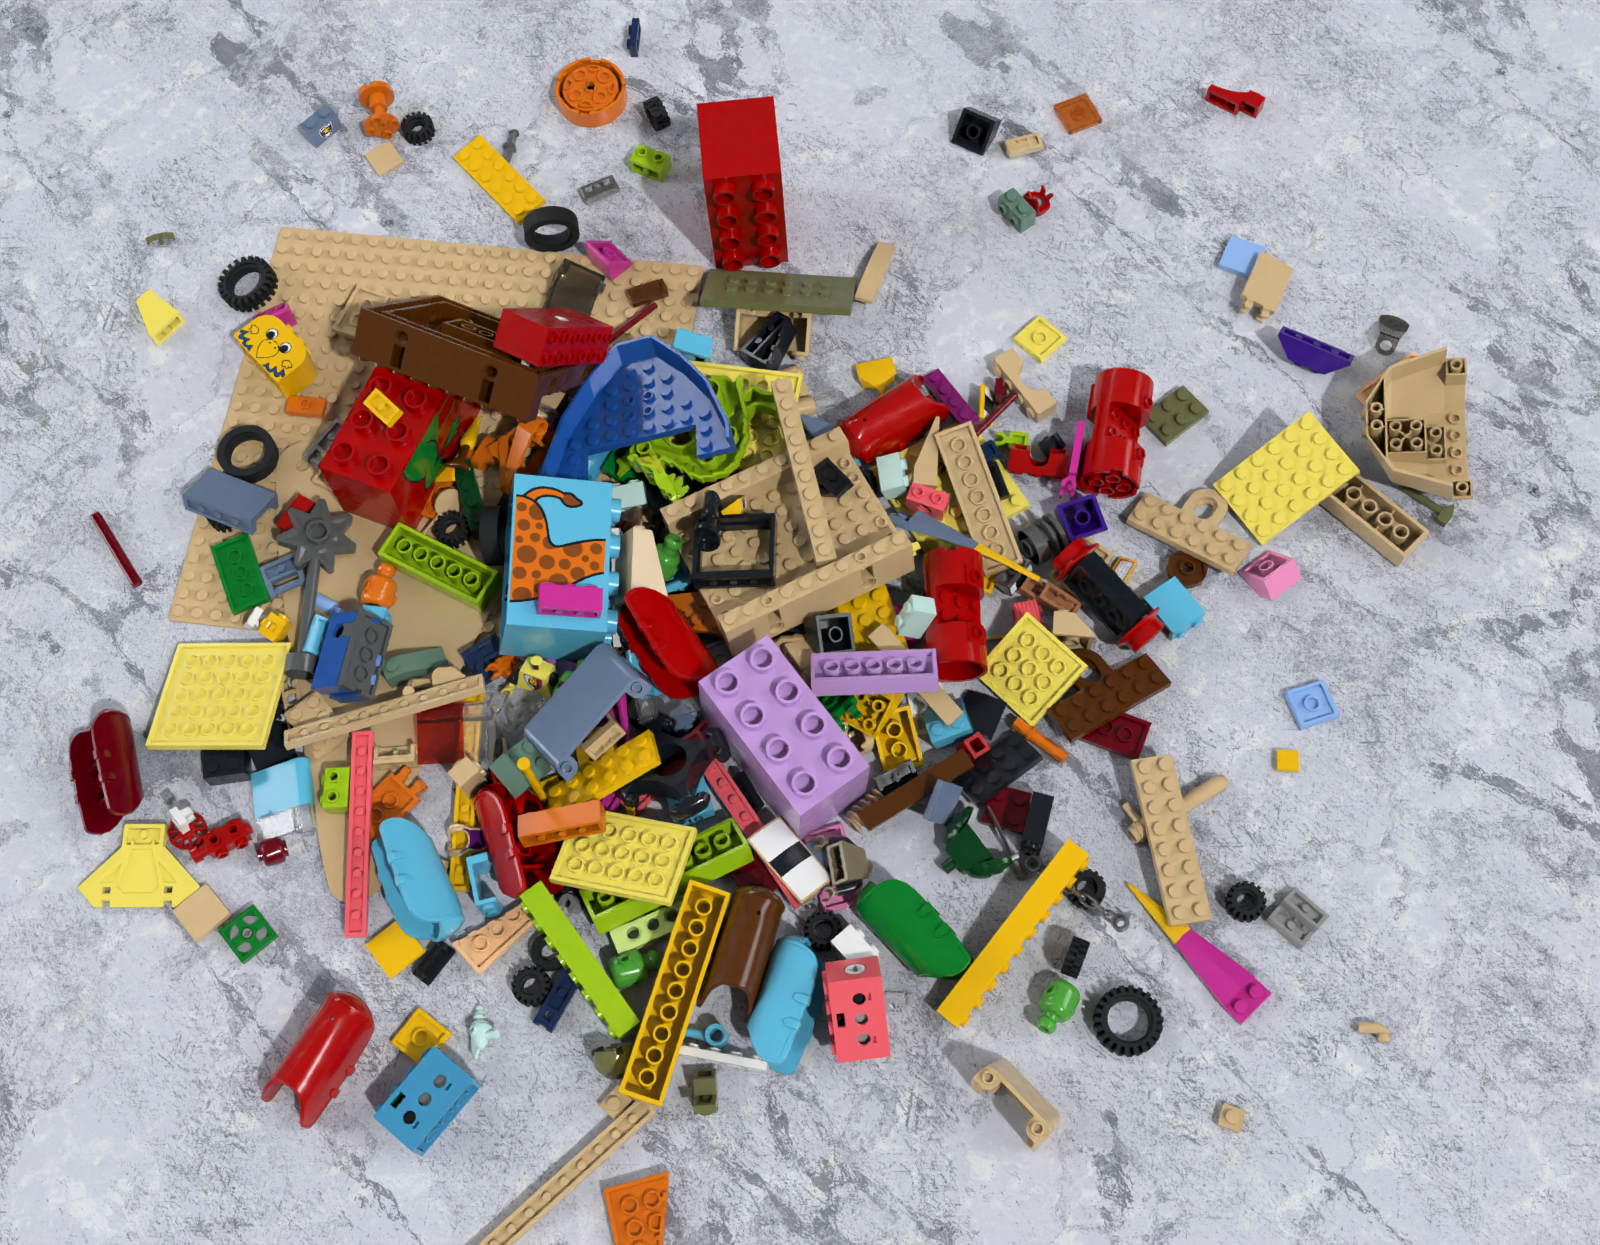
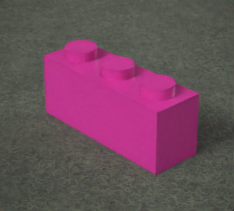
M545 582L539 585L537 614L600 619L603 611V588H597L594 585L579 587L575 584L556 585L553 582Z

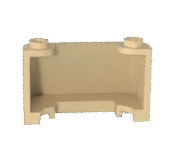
M736 309L733 351L738 352V356H743L740 349L776 311ZM778 311L790 317L797 331L785 356H794V360L805 361V357H809L814 314Z
M997 1059L981 1069L972 1078L970 1087L977 1094L986 1090L994 1095L1002 1087L1032 1118L1026 1126V1132L1029 1137L1026 1145L1033 1152L1059 1127L1061 1117L1058 1111L1008 1060Z

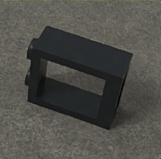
M1033 792L1019 851H1022L1024 855H1040L1054 796Z

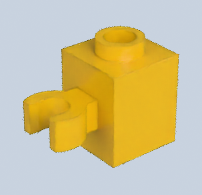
M271 612L260 623L261 627L258 629V632L274 643H282L293 625L288 622L290 618L279 612L277 615Z

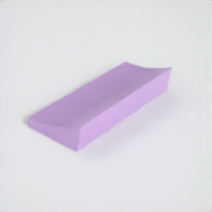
M936 648L811 653V691L815 696L938 692Z

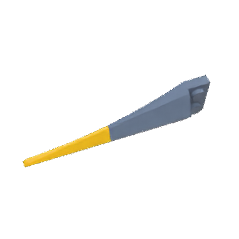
M920 510L913 516L904 511L890 513L889 515L892 523L905 530L922 533L963 547L975 549L981 554L1001 562L1035 581L1040 579V576Z

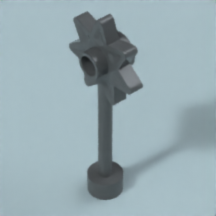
M319 499L310 514L293 507L289 508L288 517L293 528L277 536V544L279 546L296 550L295 570L299 571L308 566L297 652L286 655L284 668L286 676L300 680H311L314 678L319 660L317 656L304 653L302 650L315 615L320 567L328 574H332L334 572L335 555L354 554L356 552V544L345 535V532L352 525V515L331 516L325 499Z

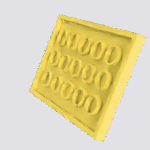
M1308 411L1216 481L1213 486L1263 546L1359 474L1360 470L1312 413Z
M606 811V832L564 840L549 880L554 884L671 907L693 847L697 829L695 827Z

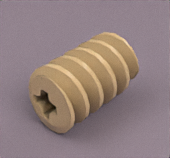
M875 788L870 790L871 795L866 794L864 796L865 800L860 799L858 801L859 806L854 805L852 807L853 811H847V817L844 816L849 826L860 834H863L861 827H865V825L857 815L858 812L884 797Z

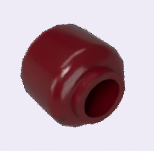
M278 836L262 840L260 842V849H256L259 862L264 861V864L268 867L285 862L286 856H289L286 841L281 840Z

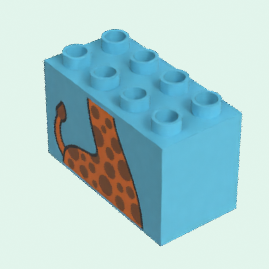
M514 474L507 507L499 655L522 657L537 655L541 658L579 661L580 659H585L598 644L606 643L611 646L612 634H616L618 624V610L612 609V596H617L619 588V572L612 571L611 559H618L620 552V535L611 534V528H615V524L619 523L621 516V499L612 498V483ZM545 582H553L556 585L575 584L579 587L594 585L597 588H603V611L600 619L537 614L539 585ZM506 584H508V594H507V595H505Z

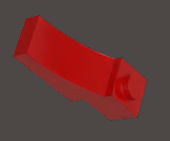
M1211 84L1207 90L1205 101L1235 116L1241 111L1256 119L1263 109L1266 97L1252 90H1249V92H1236Z

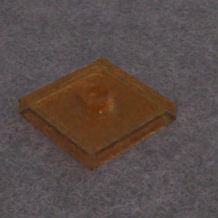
M1087 93L1054 105V110L1069 135L1102 122L1101 116Z

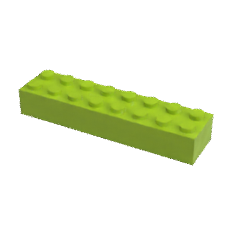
M733 817L696 835L674 899L684 895L689 880L707 884L754 861L750 846ZM584 889L579 890L599 935L662 906Z
M540 880L519 895L522 899V902L519 904L529 918L534 916L535 919L532 920V923L541 935L544 933L547 935L544 940L552 951L555 952L557 950L559 952L556 957L565 969H571V972L568 973L577 987L582 985L584 989L581 993L591 1005L594 1002L596 1005L593 1009L602 1023L604 1021L608 1022L609 1025L606 1029L614 1040L619 1038L623 1042L637 1032L641 1022Z

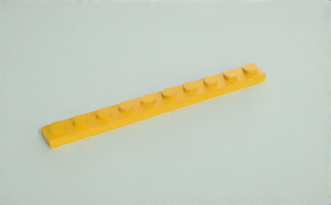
M485 693L463 699L458 760L467 756L471 761L475 759L480 764ZM457 785L453 824L476 827L477 813L473 805L476 794L469 799ZM462 831L453 833L452 849H464L468 844L467 834ZM468 853L461 857H451L449 879L455 892H471L472 886L466 857L474 856V853Z

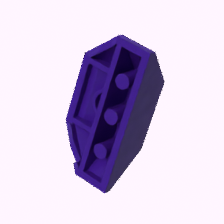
M1285 326L1281 328L1278 334L1288 360H1291L1297 366H1305L1317 374H1327L1348 367L1355 357L1341 349Z

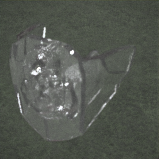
M518 688L506 694L490 693L489 709L499 736L506 738L511 746L525 738L524 731L526 725L549 699H545L538 691ZM524 697L530 698L527 703H523L522 699ZM525 715V720L519 721V718Z

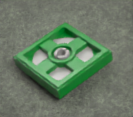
M254 904L218 931L242 964L247 963L279 937Z

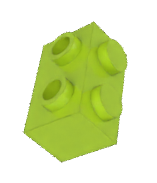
M638 144L629 159L632 172L663 183L672 168L670 155Z
M350 767L325 768V775H322L321 778L324 790L323 795L320 796V806L328 814L349 813Z

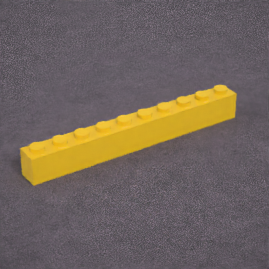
M1069 839L1065 842L936 1010L940 1016L957 1029L960 1026L964 1028L972 1018L969 1016L974 1008L976 1010L980 1008L985 1001L982 998L987 991L990 993L998 984L996 981L997 977L1000 974H1006L1011 967L1010 960L1014 956L1016 958L1019 957L1025 948L1022 946L1027 939L1032 940L1038 931L1035 929L1040 922L1045 923L1051 914L1049 909L1053 905L1058 906L1064 897L1062 892L1066 887L1070 890L1077 880L1075 875L1079 871L1083 873L1090 863L1088 861L1090 854Z

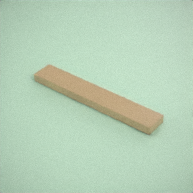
M884 623L868 635V638L880 651L907 650ZM939 684L938 692H917L947 727L964 714Z

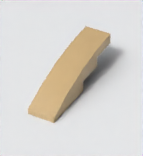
M878 242L862 276L854 300L868 304L874 302L883 285V279L895 254L896 246Z

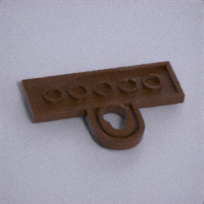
M1078 649L1073 651V653L1086 663L1090 669L1098 672L1100 679L1095 682H1088L1080 676L1072 685L1077 692L1048 708L1046 714L1067 740L1073 743L1170 687L1171 681L1147 653L1113 671L1098 653L1089 649Z

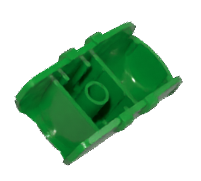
M890 879L876 885L869 881L857 898L856 911L862 920L902 960L916 977L958 980L974 962L972 955L956 937L957 934L940 918L939 912L908 883L897 879Z

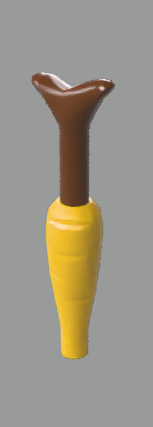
M479 417L474 418L472 424L462 436L460 441L461 451L455 460L446 463L447 467L461 468L467 472L471 471L465 459L468 452L473 450L476 445L479 425L481 423Z

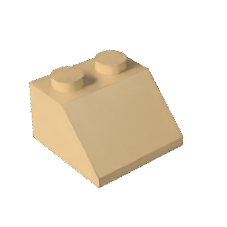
M1068 610L1054 611L1050 632L1071 651L1078 649L1090 650L1094 639V632L1075 613Z

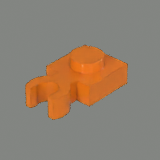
M506 655L489 664L485 671L491 670L495 673L490 678L493 681L497 680L500 675L506 679L510 677L514 666L519 662L515 656Z

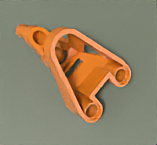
M537 416L536 420L530 421L527 424L519 422L514 429L505 436L499 437V439L492 435H487L476 451L471 450L468 452L466 459H470L473 467L480 471L487 470L500 462V477L502 478L500 491L503 494L510 495V486L514 474L535 475L546 458L556 430L548 426L546 420ZM539 447L525 469L524 455L527 448Z

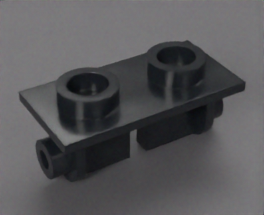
M444 941L437 942L412 974L427 986H430L456 951Z

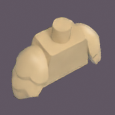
M795 633L793 635L779 636L777 639L772 640L811 690V653L816 652L807 641L806 636Z

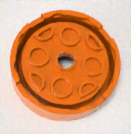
M591 57L582 58L567 65L557 77L555 93L559 109L569 122L577 126L587 128L604 126L617 119L626 107L628 97L623 73L609 60L603 58L601 60H591ZM592 86L594 87V90H588L586 88Z

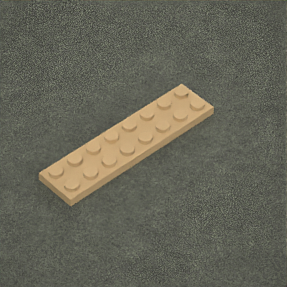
M968 421L934 434L972 539L1018 565L1023 564V559L972 422ZM982 554L983 570L986 577L1011 568Z
M1172 754L1131 760L1129 763L1168 926L1175 927L1212 920V915Z

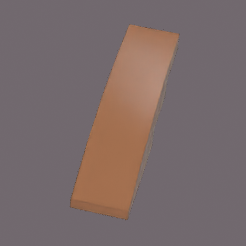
M1027 577L1016 591V593L1029 600L1036 599L1038 605L1052 612L1068 610L1076 614L1083 604L1051 582L1045 583L1040 579L1035 581L1030 577Z

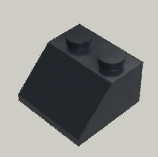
M964 107L951 142L984 156L994 140L1002 120L975 108Z
M851 612L803 618L806 639L816 653L856 652Z

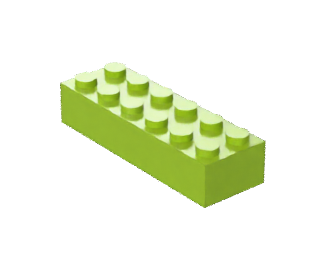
M400 522L395 526L377 553L382 562L393 564L397 571L483 613L503 582L499 571Z

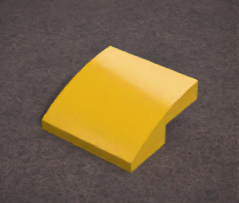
M396 921L365 944L390 979L394 978L426 952L417 939L408 936L401 930Z

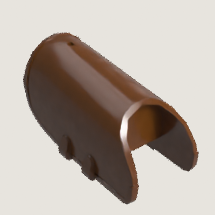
M756 885L742 886L734 891L716 938L695 1006L701 1008L713 989L720 985H728L746 992L748 1005L743 1023H748L781 917L785 911L783 901L773 891Z

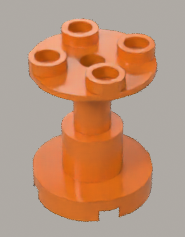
M371 81L370 85H362L358 91L359 101L365 108L370 109V112L373 114L364 121L363 126L366 135L384 139L392 138L400 126L398 119L394 115L386 113L387 107L395 99L393 89H391L388 83L383 81Z

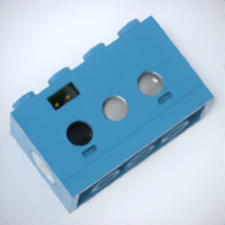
M436 1046L428 1048L422 1054V1060L417 1066L414 1065L408 1070L406 1079L392 1089V1095L386 1102L383 1101L378 1105L375 1110L376 1114L373 1116L408 1149L420 1156L427 1152L482 1086Z

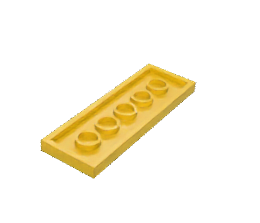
M480 134L453 156L454 160L519 226L530 212L546 204L545 199Z

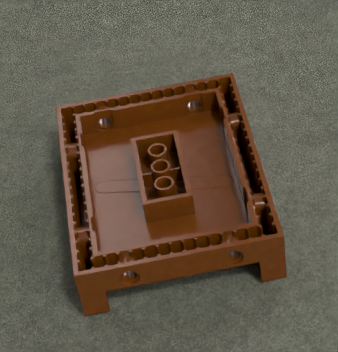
M440 295L362 307L351 354L358 356V359L361 361L374 362L375 366L379 368L392 369V372L397 375L410 376V379L413 381L428 383L427 386L430 388L443 389L448 395L461 396L466 402L481 404L480 407L484 409L497 410L498 414L506 417H515L516 421L524 424L536 420L543 396L559 393L560 391L565 393L566 398H573L587 376L598 365L583 364L547 367L532 365L529 367L521 364V359L493 347L501 318Z

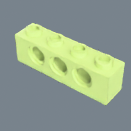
M683 897L675 899L671 907L659 906L653 909L652 913L648 915L643 914L633 919V921L609 931L617 953L621 954L632 949L641 951L655 945L656 942L669 938L675 922L668 921V918L673 913L678 914ZM652 922H658L659 927L656 930L648 929ZM634 930L639 931V936L636 939L629 938L630 932Z

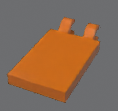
M404 766L396 776L391 772L373 790L372 842L381 837L379 826L384 820L392 817L404 819L421 802L417 796L423 794L429 788L419 779L409 789L404 784L409 779L408 775L412 772L407 766Z

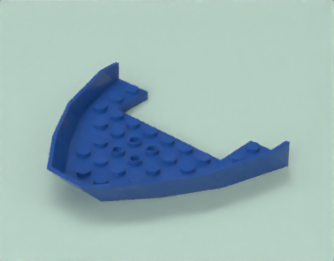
M650 334L615 343L607 353L604 363L598 364L587 376L560 418L542 466V476L588 481V456L692 430H696V450L699 460L736 452L737 448L729 420L709 380L682 353Z

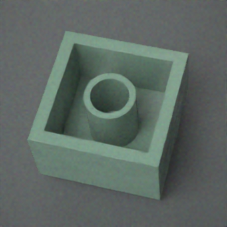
M526 737L500 755L489 766L491 771L515 799L532 787L523 771L517 767V761L520 758L526 757L529 759L530 767L538 781L552 770L550 765Z

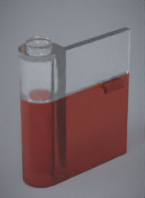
M491 700L452 702L417 713L418 765L455 763L466 756L471 761L475 759L477 762H489L488 721H491L493 716L496 715L495 704Z

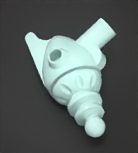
M481 1005L476 1007L477 1012L474 1013V1022L470 1027L472 1058L475 1060L478 1059L480 1050L486 1047L489 1040L498 1039L500 1036V1032L493 1030V1026L486 1021L487 1017Z

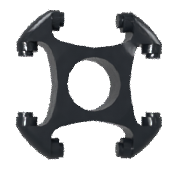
M664 715L638 728L636 735L638 736L648 729L654 734L661 764L619 788L617 792L623 803L627 807L632 808L638 806L639 796L645 794L664 796L677 800L679 804L671 806L669 816L681 821L695 816L708 807L710 794L701 791V793H697L695 796L699 782L714 759L721 763H726L731 757V752L724 734L717 727L707 728L706 741L679 739L668 735V731L675 728L676 720ZM686 760L683 768L676 774L660 776L664 767L670 762Z

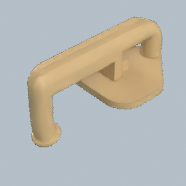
M454 666L438 667L433 671L432 677L410 678L404 686L402 693L405 696L414 693V688L436 687L471 676L464 675ZM462 700L445 704L442 706L458 705Z

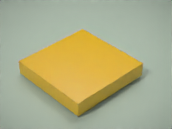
M418 1007L390 1043L418 1064L422 1060V1054L428 1048L436 1046L438 1049H441L452 1033Z

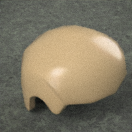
M857 729L849 732V740L861 755L867 754L873 749L874 738Z

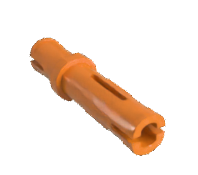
M1017 717L1011 728L1026 737V741L1033 742L1061 764L1069 754L1067 751L1060 748L1056 743L1038 732V728L1030 726L1020 717Z

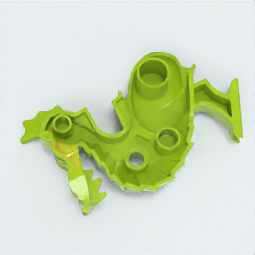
M740 375L736 382H732L727 376L708 378L729 420L737 451L699 460L696 450V430L688 431V434L693 439L685 445L673 444L667 437L632 445L631 448L626 449L624 456L616 460V463L619 465L617 476L619 478L622 477L632 467L636 472H644L649 483L657 485L664 498L669 499L671 503L680 500L688 492L689 486L682 487L683 477L675 480V473L667 475L665 472L666 465L671 468L675 467L681 473L685 472L691 480L695 479L703 484L705 482L717 483V479L728 478L731 472L741 466L740 461L746 454V447L751 439L749 433V422L760 413L778 418L772 392L763 391L754 385L744 392V381Z

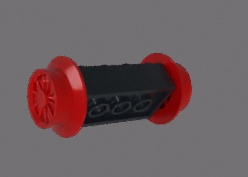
M1082 537L1077 538L1051 563L1059 572L1056 582L1060 583L1063 581L1116 637L1119 641L1116 644L1117 647L1127 645L1136 653L1165 627L1157 618L1160 608L1157 607L1148 614L1150 609L1104 562L1103 558L1095 552L1100 544L1088 545Z

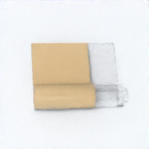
M818 358L798 364V367L802 366L804 373V382L802 383L798 403L800 415L810 416L837 408L838 403H841L838 391L835 392L834 389H831L822 359Z

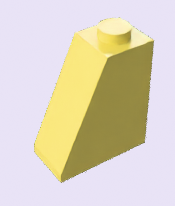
M150 289L136 300L147 331L158 347L185 323L176 309Z

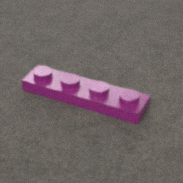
M939 368L923 376V383L939 402L947 405L950 409L949 415L958 425L971 421L973 426L979 423V417Z

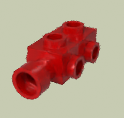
M240 817L231 819L225 825L213 828L207 834L201 836L204 844L190 848V855L196 864L203 861L204 857L208 855L213 859H223L229 855V851L235 848L243 849L249 845L248 842L253 840L250 834L254 833L250 823H245Z

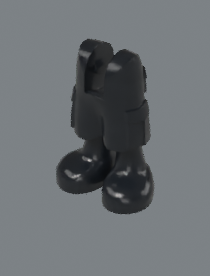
M713 490L708 491L704 496L701 516L704 522L694 527V535L699 538L697 547L704 552L718 549L721 543L719 530L721 528L720 516L722 505L718 493Z

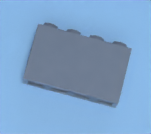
M212 468L183 494L186 510L250 535L257 531L256 521L269 508L276 510L279 507L277 493Z

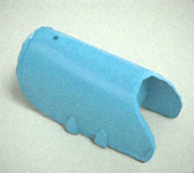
M392 817L384 820L379 826L381 837L372 842L371 851L378 870L377 877L379 883H382L386 894V904L390 906L396 922L405 934L414 939H431L433 942H442L460 930L465 922V916L433 839L415 823L406 819Z
M788 935L776 940L746 1026L750 1033L752 1046L758 1057L768 1062L770 1068L785 1075H791L796 1072L807 1043L810 1044L813 1037L811 1033L815 1023L821 1017V1008L825 998L822 971H826V969L817 960L816 955L812 951L810 940L804 936Z

